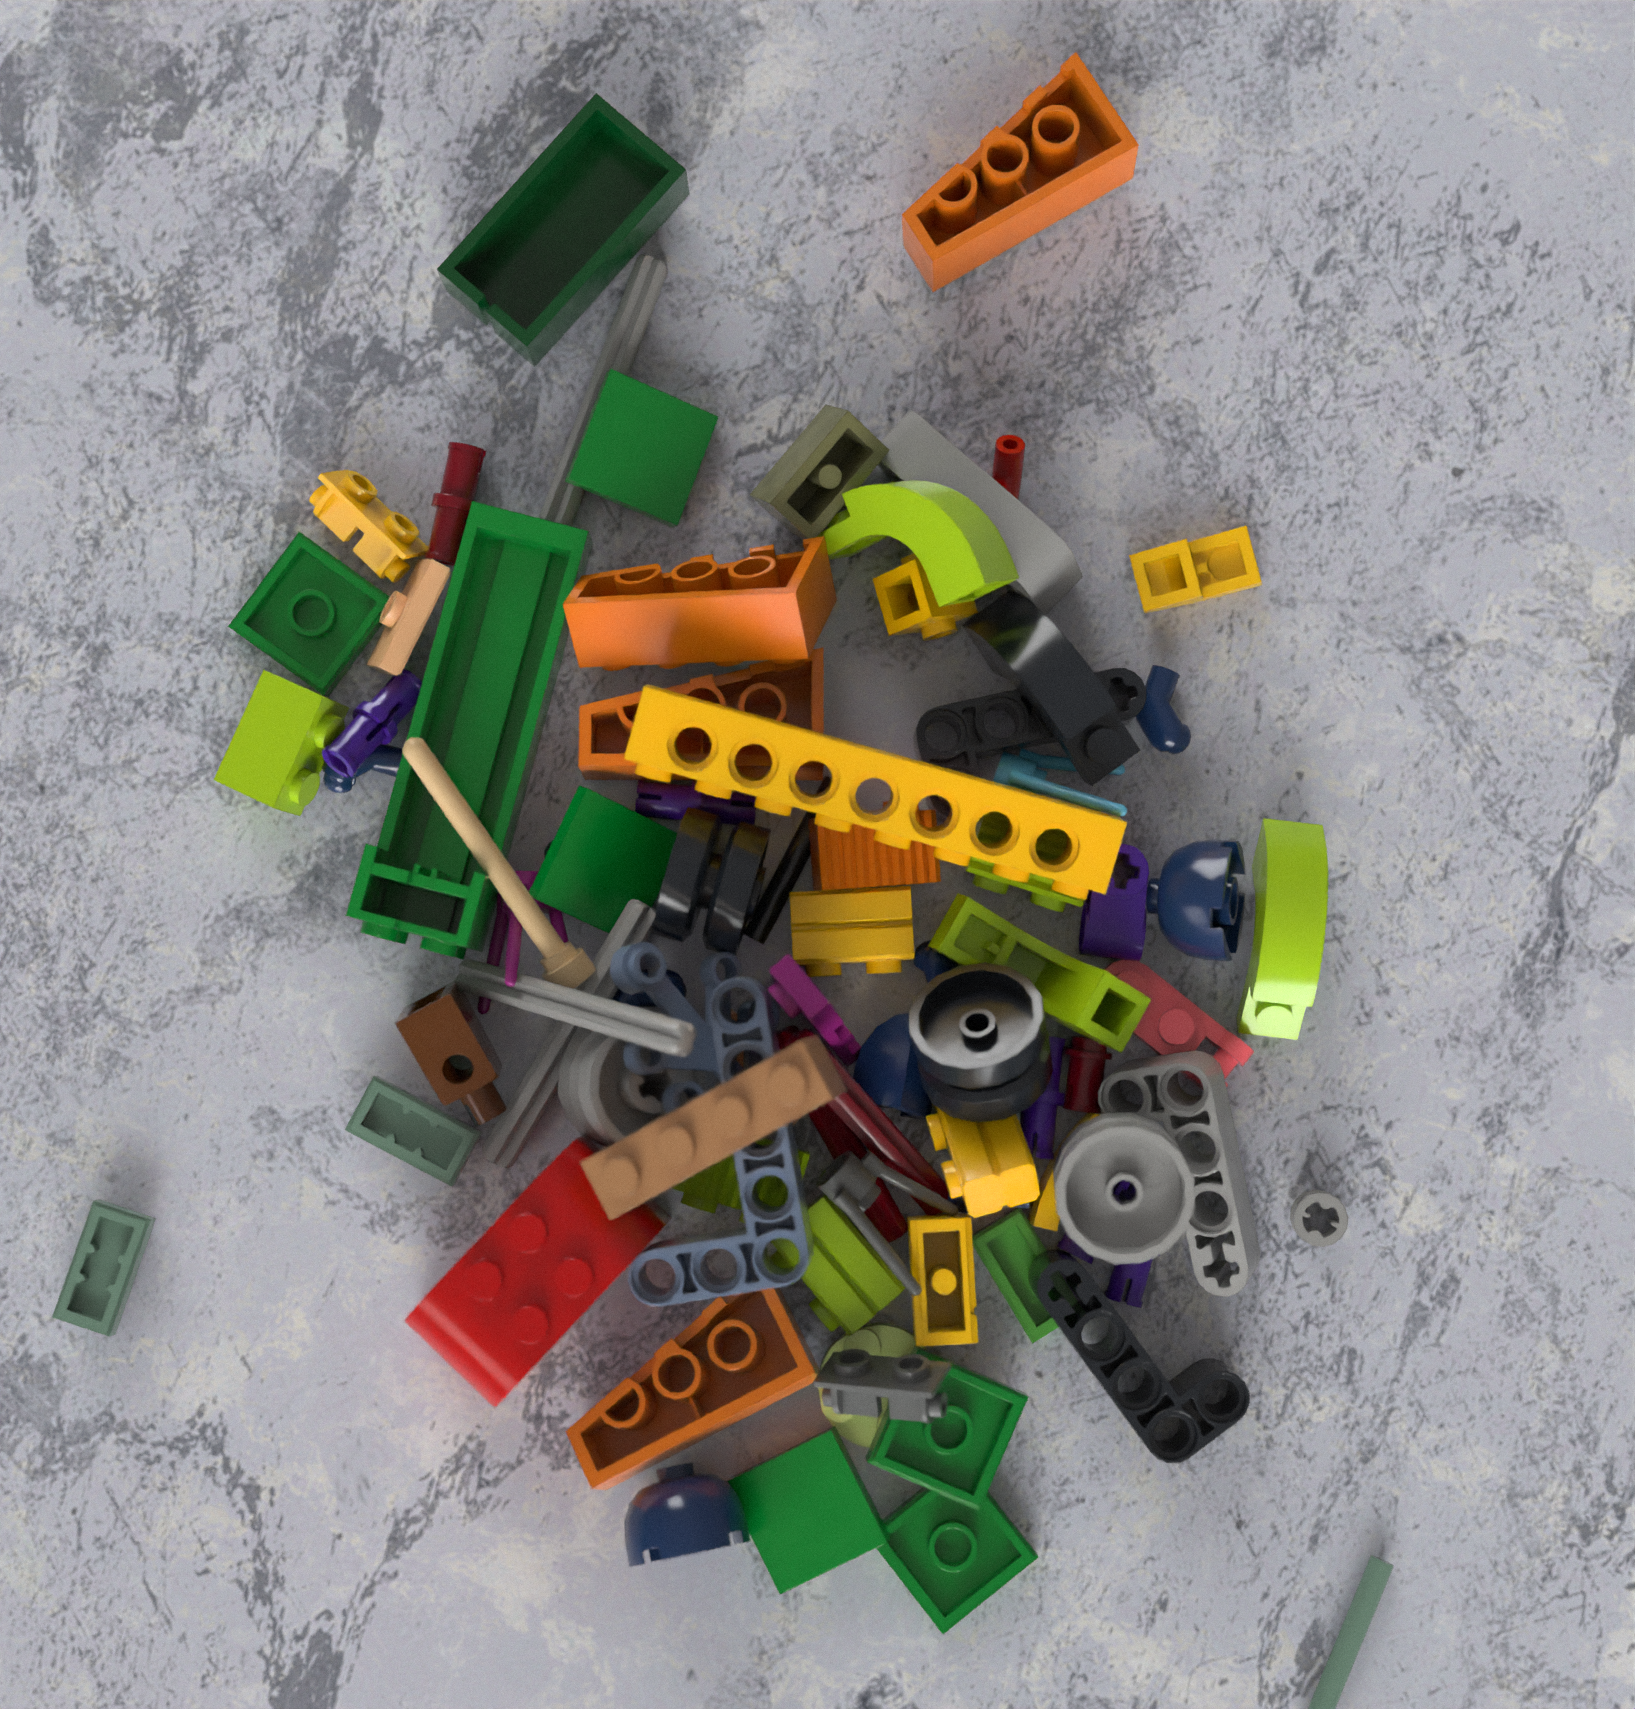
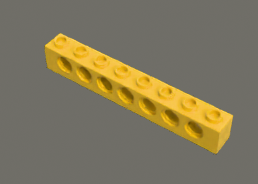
M649 684L643 687L624 756L625 760L637 763L634 773L650 779L670 783L672 775L675 773L696 779L695 790L707 795L730 799L732 791L735 790L757 796L754 806L768 812L790 816L792 807L816 813L814 823L822 827L849 833L852 823L876 830L873 840L909 850L911 840L935 846L933 857L962 866H968L971 857L994 863L993 874L1018 882L1027 883L1030 873L1053 879L1052 890L1079 899H1087L1089 890L1106 894L1127 824L1118 816ZM688 727L703 729L709 735L712 742L710 754L699 761H691L684 758L678 751L676 743L679 732ZM748 744H758L765 747L772 757L771 768L760 777H748L737 767L736 755L742 747ZM809 761L824 763L832 773L829 786L818 794H809L802 791L795 780L799 767ZM879 778L890 786V799L883 808L870 811L862 808L856 802V790L866 779ZM929 795H940L946 798L950 807L947 819L936 827H926L916 820L915 812L918 803ZM1000 812L1006 815L1008 820V831L1004 838L992 844L978 840L975 831L978 820L986 813ZM1052 828L1063 830L1067 837V846L1063 854L1053 860L1039 858L1035 850L1039 835Z

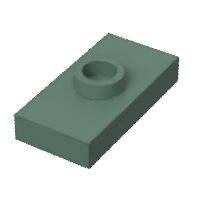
M373 1076L345 1128L349 1133L451 1187L456 1184L483 1131L379 1076Z
M100 1199L93 1200L52 1318L108 1337L115 1335L156 1218Z

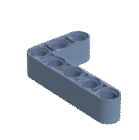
M739 976L721 982L713 990L709 999V1015L721 1084L738 1075L736 1059L743 1050H754L760 1053L766 1060L779 1053L780 1047L772 1001L767 988L759 980L752 977ZM735 987L748 990L756 1001V1011L748 1022L733 1020L725 1009V999L728 993ZM793 1122L778 1129V1136L774 1143L760 1145L753 1142L733 1153L746 1227L664 1240L650 1245L632 1262L628 1271V1284L631 1292L640 1302L649 1306H666L781 1287L796 1282L805 1273L814 1254V1243ZM775 1175L781 1178L789 1190L787 1202L781 1206L765 1204L757 1193V1183L760 1177ZM776 1238H786L792 1241L800 1253L799 1263L790 1268H781L775 1265L767 1253L768 1243ZM714 1248H723L730 1251L737 1261L736 1275L729 1278H720L714 1275L707 1265L708 1251ZM660 1258L669 1262L675 1272L674 1285L669 1288H660L653 1285L646 1274L648 1260Z

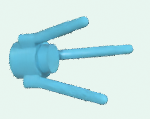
M1022 748L1019 756L1005 751L1001 756L993 782L1036 794L1043 793L1119 817H1123L1127 813V808L1122 804L1045 780L1048 772L1038 768L1077 772L1068 757L1040 755ZM1120 765L1109 774L1122 775L1125 772L1124 765Z

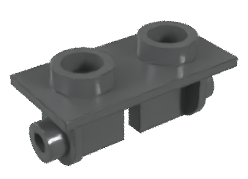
M847 1349L841 1352L834 1351L814 1379L813 1386L823 1388V1405L832 1407L835 1414L879 1417L882 1412L881 1397L888 1398L890 1419L919 1421L931 1424L935 1418H944L947 1413V1394L937 1391L951 1369V1362L928 1360L925 1356L917 1354L889 1357L870 1355L867 1351L861 1349Z

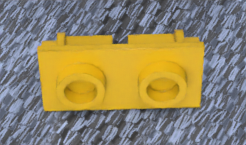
M348 469L321 473L318 476V479L324 485L316 489L309 499V502L315 507L313 514L343 542L349 541L355 532L360 529L364 535L352 551L380 579L388 577L393 583L398 582L410 569V565L404 560L425 555L428 546L418 537L420 533L416 525L404 515L388 509L376 497L377 489L366 477Z

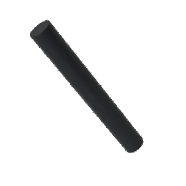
M824 776L815 794L823 792L829 786L832 778ZM806 811L756 908L752 922L749 921L744 931L745 936L760 944H765L789 898V892H792L811 855L808 822L809 819L815 818L816 813Z

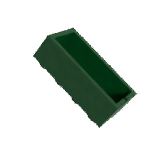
M595 93L437 268L446 291L486 326L491 322L495 333L535 367L690 195L687 171L601 96Z

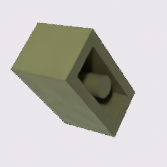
M825 405L750 493V496L792 534L804 539L815 538L845 504L842 494L858 488L890 450L848 410Z

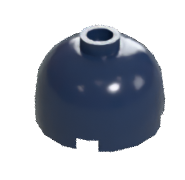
M1204 840L1195 841L1175 850L1165 861L1160 878H1150L1146 895L1147 911L1149 914H1158L1159 928L1164 937L1173 948L1187 956L1204 960L1231 961L1230 953L1237 952L1245 907V893H1239L1238 880L1236 877H1233V874L1245 875L1243 849L1239 841Z
M693 1462L657 1469L658 1482L652 1483L637 1492L629 1503L624 1521L625 1545L629 1567L645 1564L643 1555L645 1550H649L652 1562L731 1546L729 1537L731 1532L734 1544L751 1541L746 1514L738 1494L727 1481L715 1474H695Z

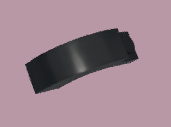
M1008 591L962 625L993 673L1004 677L1012 683L1037 711L1085 783L1093 786L1141 751L1113 709L1117 704L1094 671L1056 625L1028 599L1018 593Z

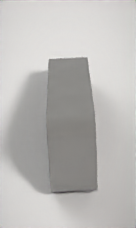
M909 411L881 440L890 451L877 466L893 482L920 480L942 484L966 496L989 517L1004 539L1019 575V579L1004 585L1008 591L1022 595L1047 615L1083 578L1073 552L1054 530L917 413Z
M1186 1051L1133 1059L1125 1062L1110 1074L1099 1088L1098 1103L1102 1113L1132 1112L1156 1122L1163 1121L1164 1129L1176 1139L1194 1178L1195 1208L1186 1229V1235L1197 1281L1207 1292L1215 1296L1228 1297L1237 1294L1245 1287L1260 1262V1247L1221 1066L1213 1056L1203 1051ZM1180 1071L1194 1073L1202 1082L1203 1095L1192 1096L1187 1094L1180 1087L1178 1073ZM1121 1080L1133 1081L1141 1088L1144 1095L1143 1104H1133L1123 1097L1120 1090ZM1202 1131L1208 1134L1214 1141L1216 1154L1205 1155L1198 1152L1191 1143L1190 1132ZM1214 1191L1220 1194L1226 1200L1228 1212L1222 1214L1211 1211L1203 1201L1202 1192ZM1228 1231H1231L1225 1239L1224 1234ZM1222 1249L1224 1251V1256L1227 1261H1218L1217 1256L1222 1251ZM1229 1262H1237V1268L1231 1270Z

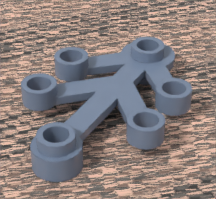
M638 942L623 946L614 953L610 963V973L613 982L621 991L628 994L646 992L665 1016L692 1023L697 1031V1036L693 1041V1050L689 1055L681 1057L648 1048L651 1059L647 1066L640 1059L642 1045L628 1042L624 1048L623 1058L625 1065L631 1072L643 1075L655 1073L661 1069L712 1071L721 1082L709 1015V999L713 990L723 982L716 974L718 961L725 968L726 975L723 981L742 976L741 963L734 954L730 952L712 954L704 958L700 965V978L705 985L704 1022L665 975L667 969L666 959L656 946L648 942ZM642 956L648 965L647 977L642 974L639 967ZM731 991L725 999V1009L730 1017ZM755 999L747 1000L740 1005L737 1012L738 1022H748L753 1017L756 1008ZM772 1001L774 1019L777 1027L779 1022V1011L776 1004ZM744 1050L743 1067L736 1060V1071L739 1075L765 1061V1059L754 1050ZM692 1081L671 1084L663 1094L662 1104L666 1114H669L680 1108L679 1095L682 1090L688 1095L689 1102L709 1091H703L697 1083Z

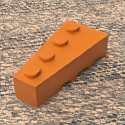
M1077 52L1061 65L1060 72L1044 87L1039 85L1024 99L1022 108L1001 128L996 126L980 140V147L962 164L956 163L902 214L903 247L932 292L1133 179L1139 144Z
M825 536L803 539L804 551L776 555L774 544L749 548L750 557L724 564H718L714 560L713 554L692 557L689 561L677 565L668 573H662L660 565L656 563L582 575L563 603L579 668L602 667L607 671H618L633 665H658L660 668L673 669L684 666L687 663L714 662L718 666L728 667L738 665L744 661L772 660L776 664H791L801 659H808L837 601Z
M824 647L813 649L808 659H801L795 663L776 664L772 660L751 664L746 669L713 676V674L689 679L690 682L663 688L824 734ZM642 691L579 706L578 766L584 780H654L634 773L637 763L624 759ZM688 727L679 732L677 736V748L684 758L691 761H699L710 754L712 742L709 735L703 729ZM748 744L738 751L736 764L744 775L760 777L771 768L772 757L765 747L758 744ZM819 761L804 763L797 770L795 780H823L824 763ZM673 773L671 780H696Z
M780 1287L716 1298L701 1312L702 1315L674 1339L671 1338L645 1365L630 1378L624 1379L566 1430V1434L591 1489L608 1490L813 1383L820 1369Z

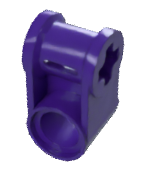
M1120 844L1118 855L1123 856V866L1132 868V878L1122 880L1120 887L1116 888L1114 887V877H1111L1106 894L1089 890L1083 905L1080 921L1079 955L1140 961L1146 935L1145 905L1149 867L1144 854L1136 847Z

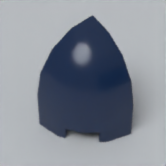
M909 1013L895 1015L877 1026L864 1042L854 1068L853 1078L880 1108H895L901 1111V1117L926 1120L925 1116L931 1115L933 1103L922 1087L918 1071V1060L909 1034Z

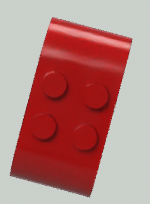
M583 1136L576 1138L536 1177L404 1320L414 1332L494 1408L532 1370L672 1218L651 1198L610 1220L580 1162L601 1150L591 1140Z

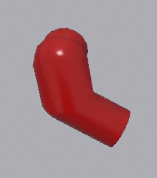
M1003 435L995 443L992 478L1019 500L1025 442L1016 435Z

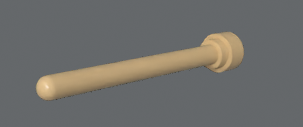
M417 737L408 739L403 746L405 758L543 955L540 963L545 969L542 974L544 980L572 989L583 983L596 970V967L583 948L575 949L570 941L566 943L562 941L426 742Z

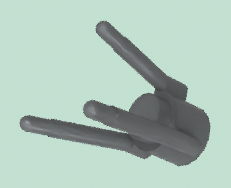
M850 1150L845 1151L823 1171L817 1180L816 1186L848 1215L908 1291L914 1296L920 1295L922 1288L864 1213L881 1192V1188L875 1183L876 1179L879 1177L950 1216L958 1213L957 1205L886 1166L872 1151L866 1153L861 1160Z

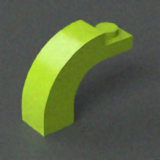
M910 480L874 484L847 491L842 496L848 510L837 513L827 524L828 529L822 531L817 536H825L829 560L851 557L889 536L903 542L920 560L939 607L973 601L1019 579L1005 541L989 517L963 494L942 484L930 481Z
M1263 818L1251 867L1255 889V924L1249 967L1236 1017L1238 1033L1298 1040L1306 1006L1313 1007L1324 949L1328 906L1326 840L1323 825Z
M957 893L928 945L960 966L985 962L1011 967L1032 981L1042 996L1046 1017L1120 1053L1123 1052L1152 1000L1106 970L1079 961L1047 945L968 896Z

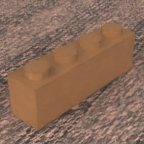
M814 1035L793 1044L580 1162L609 1219L612 1220L848 1090L818 1035Z

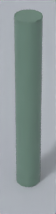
M1374 1555L1370 1556L1308 1709H1336L1393 1570V1564Z

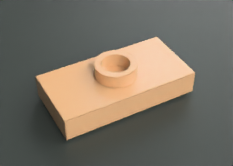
M418 559L402 593L394 591L382 610L379 622L384 624L385 627L366 665L383 674L401 675L451 574L449 572L450 568L433 559Z

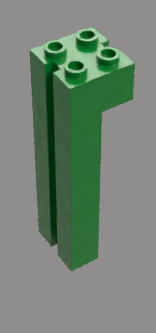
M472 501L406 741L417 737L426 742L508 861L570 632L563 603L580 577L586 573L593 541L587 530ZM402 754L378 845L365 844L346 916L363 921L360 933L405 945L409 933L422 936L419 948L464 960L467 948L483 952L497 901V893L499 892L404 754Z

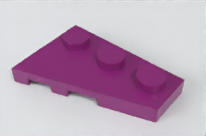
M787 954L769 969L770 976L775 981L768 988L770 995L791 1020L802 1013L848 1068L858 1059L861 1050L860 1044L843 1024V1020L830 1002L792 957Z

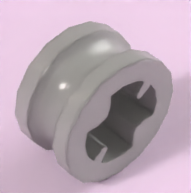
M1313 1189L1302 1193L1296 1198L1291 1207L1290 1221L1293 1230L1303 1241L1312 1246L1325 1247L1336 1243L1343 1237L1348 1225V1215L1345 1206L1334 1195L1324 1190ZM1312 1203H1317L1323 1209L1333 1208L1334 1219H1327V1222L1332 1226L1325 1233L1321 1234L1315 1227H1308L1306 1229L1304 1227L1303 1217L1311 1216L1305 1210Z

